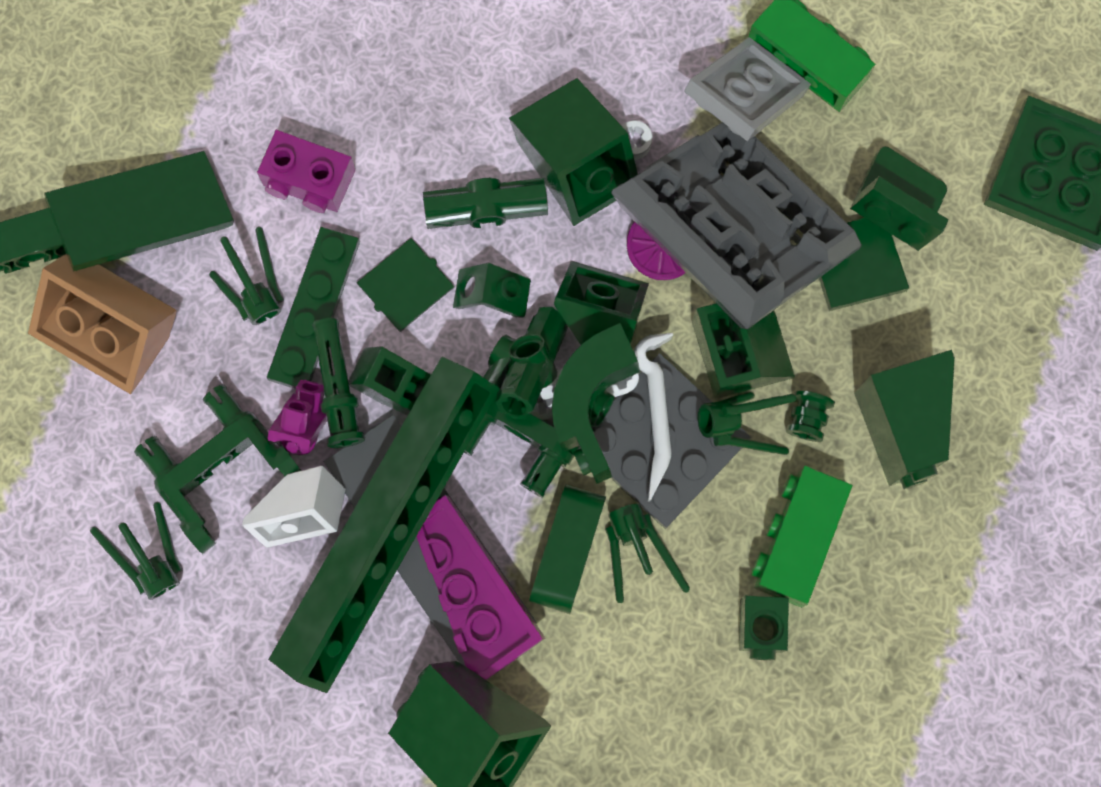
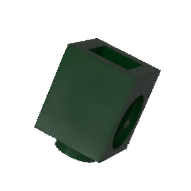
M745 595L740 599L739 651H750L749 659L776 660V653L788 651L789 598ZM763 617L772 623L774 633L769 641L760 640L755 636L753 623L756 618Z

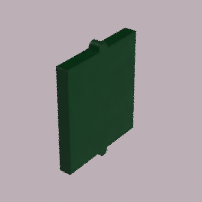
M412 238L357 282V285L375 304L374 310L376 312L381 311L399 332L403 331L454 288V285L436 266V259H430Z

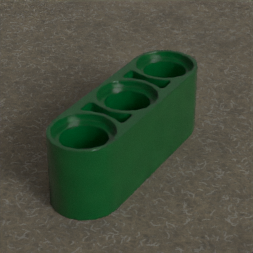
M48 208L0 222V272L4 271L5 274L30 267L29 263L44 259V262H48L66 255Z
M568 484L565 485L529 602L567 614L571 613L606 496Z

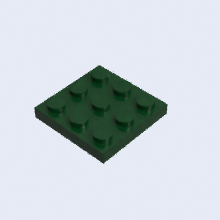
M1028 96L1022 105L984 205L1098 251L1101 248V124Z

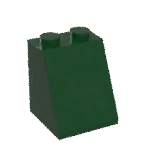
M578 78L509 117L517 143L540 177L544 178L546 186L573 226L615 202L616 199L612 195L613 189L638 174L628 132Z
M952 349L870 375L854 393L889 486L901 483L903 490L926 483L928 478L938 475L937 467L949 460L955 362Z
M451 661L429 664L419 674L417 678L418 684L409 699L398 709L397 719L388 734L437 787H513L550 730L551 725L544 718L460 662Z

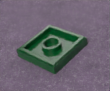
M866 218L847 222L855 231L862 246L819 278L829 311L907 292L909 285L892 235Z

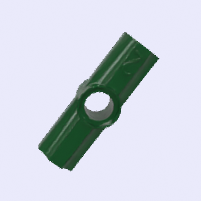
M480 178L468 182L465 187L423 192L427 229L470 224L473 228H481L480 224L495 222L496 226H501L509 219L548 215L544 178L503 183L496 178Z
M539 307L525 335L516 339L509 347L508 353L513 362L495 403L501 413L509 415L513 420L527 419L529 413L534 410L542 389L552 384L557 378L558 371L554 360L568 330V325L560 313L553 307Z

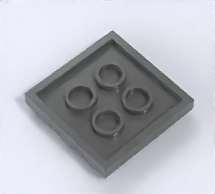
M659 353L651 362H658L664 375L671 459L650 502L647 499L655 451L647 375L641 372L639 374L638 384L632 391L617 396L602 423L597 428L592 427V430L610 468L611 479L666 529L742 448L731 445L716 447L713 437L706 438L701 434L697 421L698 411L704 403H711L712 401ZM742 428L731 435L745 439L752 438Z

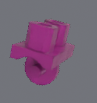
M300 380L296 386V392L286 401L283 409L270 427L268 433L269 441H281L283 447L295 455H305L314 449L318 440L317 437L327 422L326 414L321 412L324 396L323 384Z

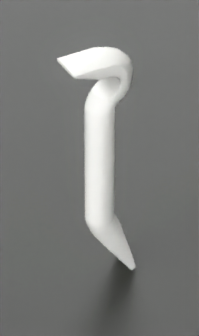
M673 333L646 336L634 348L639 369L647 375L655 451L647 499L649 502L669 466L671 441L663 371L658 362L649 361L645 353L649 350H655L670 341Z

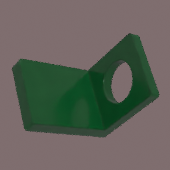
M489 262L459 269L453 308L464 309L484 305L513 317L524 318L531 280ZM474 276V290L468 297H466V285L468 281Z

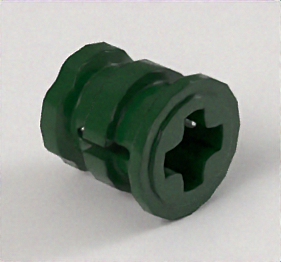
M810 391L794 392L798 406L792 408L791 418L794 421L793 424L787 426L786 432L794 437L808 441L823 442L824 433L821 432V429L827 425L829 419L826 411L827 409L834 408L835 401L827 396Z

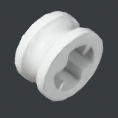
M632 120L624 123L622 127L628 133H631L632 137L634 132L642 135L641 144L643 146L637 148V145L634 144L632 152L634 160L643 158L651 149L652 133L650 128L641 121Z

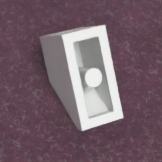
M323 466L287 474L244 517L242 526L265 547L337 532L346 489Z

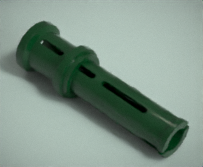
M337 318L320 319L312 323V328L315 333L319 366L325 392V398L321 404V412L326 414L330 437L326 440L327 447L343 448L357 445L365 441V436L363 432L359 431L355 408L359 406L358 398L350 393L339 332V320ZM329 347H330V349H331V354H332V360H333V366H334L335 375H334V373H333V368H332V362H331V356H330Z

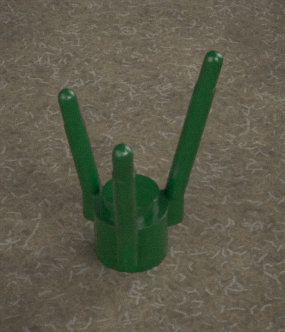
M257 227L255 232L268 288H265L262 282L253 284L237 252L226 236L221 237L220 241L245 287L241 292L243 300L239 298L216 271L209 273L210 278L217 284L218 288L238 309L243 321L249 319L252 325H259L267 321L266 317L271 319L279 315L282 311L279 303L284 301L277 286L262 227Z
M747 392L718 402L704 403L699 408L697 418L699 430L704 437H713L716 447L731 445L773 454L787 455L789 453V449L784 446L731 435L741 428L742 413L795 402L797 399L795 394L744 403L755 397L753 392Z
M155 502L153 508L166 561H163L160 555L148 559L127 524L121 522L118 525L125 541L140 564L137 566L138 572L97 527L90 529V533L134 582L140 595L146 593L149 600L166 593L167 588L171 590L178 586L180 581L176 574L183 571L176 559L160 502Z
M640 504L627 505L608 514L612 526L606 528L605 531L610 542L613 582L617 603L624 602L619 540L622 541L623 546L634 545L645 574L650 575L653 569L643 544V540L647 538V535L682 591L685 593L689 592L690 587L682 572L656 532L650 515H643Z

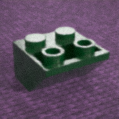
M717 303L696 308L692 325L714 399L795 378L775 310L750 328L743 329Z

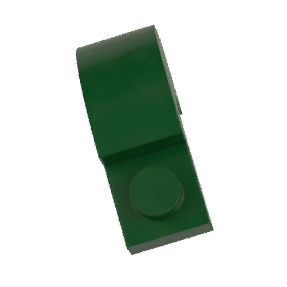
M621 323L594 335L576 349L564 365L558 377L553 395V424L562 451L566 452L580 446V449L574 451L573 454L583 476L592 473L596 484L611 478L612 474L592 430L591 416L594 405L607 388L640 373L637 357Z

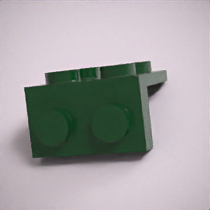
M884 146L876 152L850 209L919 251L942 234L949 219L938 213L947 193V185L891 148Z

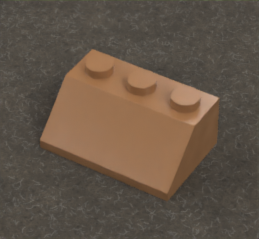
M66 254L42 269L28 334L127 393L132 394L169 339L177 310L101 265L73 272Z

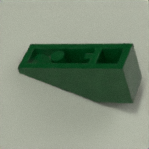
M382 346L366 347L348 382L349 386L408 416L431 374Z

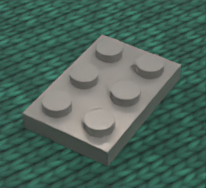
M749 37L691 78L684 92L694 99L701 108L709 111L726 124L733 133L749 141L800 100L811 84Z

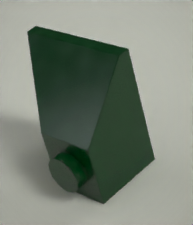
M571 261L555 297L554 306L580 345L594 335L621 323L631 345L649 283Z

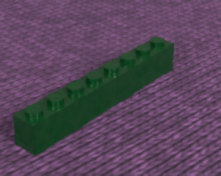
M443 356L440 358L268 660L297 683L324 693H328L500 390V388L475 371Z

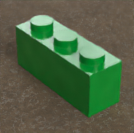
M774 0L752 24L748 38L753 39L811 84L809 89L838 112L846 106L866 83L876 65L866 51L858 46H852L839 36L838 31L832 25L815 18L799 0Z
M804 466L797 476L789 475L781 494L782 498L788 500L783 514L775 512L766 536L773 539L768 553L760 551L751 572L752 576L758 578L754 586L755 589L774 597L789 598V603L801 608L808 605L851 492L852 484Z

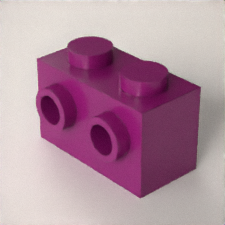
M275 130L257 174L263 186H265L264 190L270 195L283 200H287L290 195L303 200L302 204L308 209L318 213H325L326 209L338 212L356 169L351 156Z

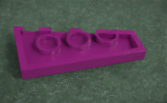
M446 495L443 496L433 506L416 537L429 573L433 575L440 594L438 597L443 611L447 613L455 635L453 638L459 654L463 657L465 666L485 680H488L546 638L451 498Z

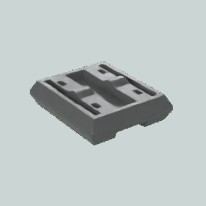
M723 122L702 135L695 136L648 165L644 171L612 191V195L620 207L743 329L753 326L855 253L862 246L855 231L755 136L746 141L740 135L733 133ZM727 161L731 164L728 167L725 165ZM797 229L804 234L802 238L796 233ZM793 240L797 245H792L790 241Z

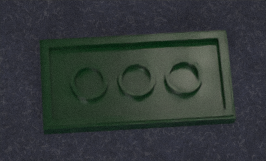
M205 151L44 192L46 204L73 272L219 231L232 226L234 223L232 214Z

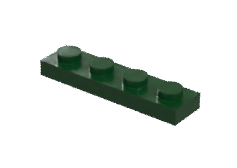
M320 227L266 377L268 381L296 389L300 380L312 381L319 361L312 323L324 318H334L360 244L359 238Z

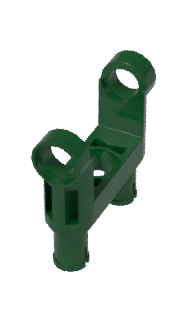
M507 334L502 336L493 348L488 360L489 368L484 375L486 380L500 389L513 362L508 351L515 339ZM606 390L599 396L594 405L591 416L592 427L597 428L602 423L613 404L614 395ZM498 392L464 453L472 456L474 449L489 425L494 426L497 424L538 448L539 455L524 479L521 480L520 485L530 492L534 491L535 495L543 498L560 467H566L567 464L570 465L574 458L573 452L578 450L580 446L563 452L556 436L555 428L530 413L527 419L513 420L509 415L501 413L495 403Z
M224 384L213 388L223 401L222 404L217 401L210 391L202 399L204 404L211 409L224 426L223 430L181 463H176L157 436H152L145 440L154 456L142 444H139L134 451L136 456L142 460L155 477V489L181 522L179 524L180 528L202 554L213 547L216 541L203 525L206 520L186 495L214 475L212 473L213 469L222 462L228 464L254 444L272 469L278 468L284 477L287 474L302 471L282 445L279 446L277 442L268 440V430L254 413L244 411Z

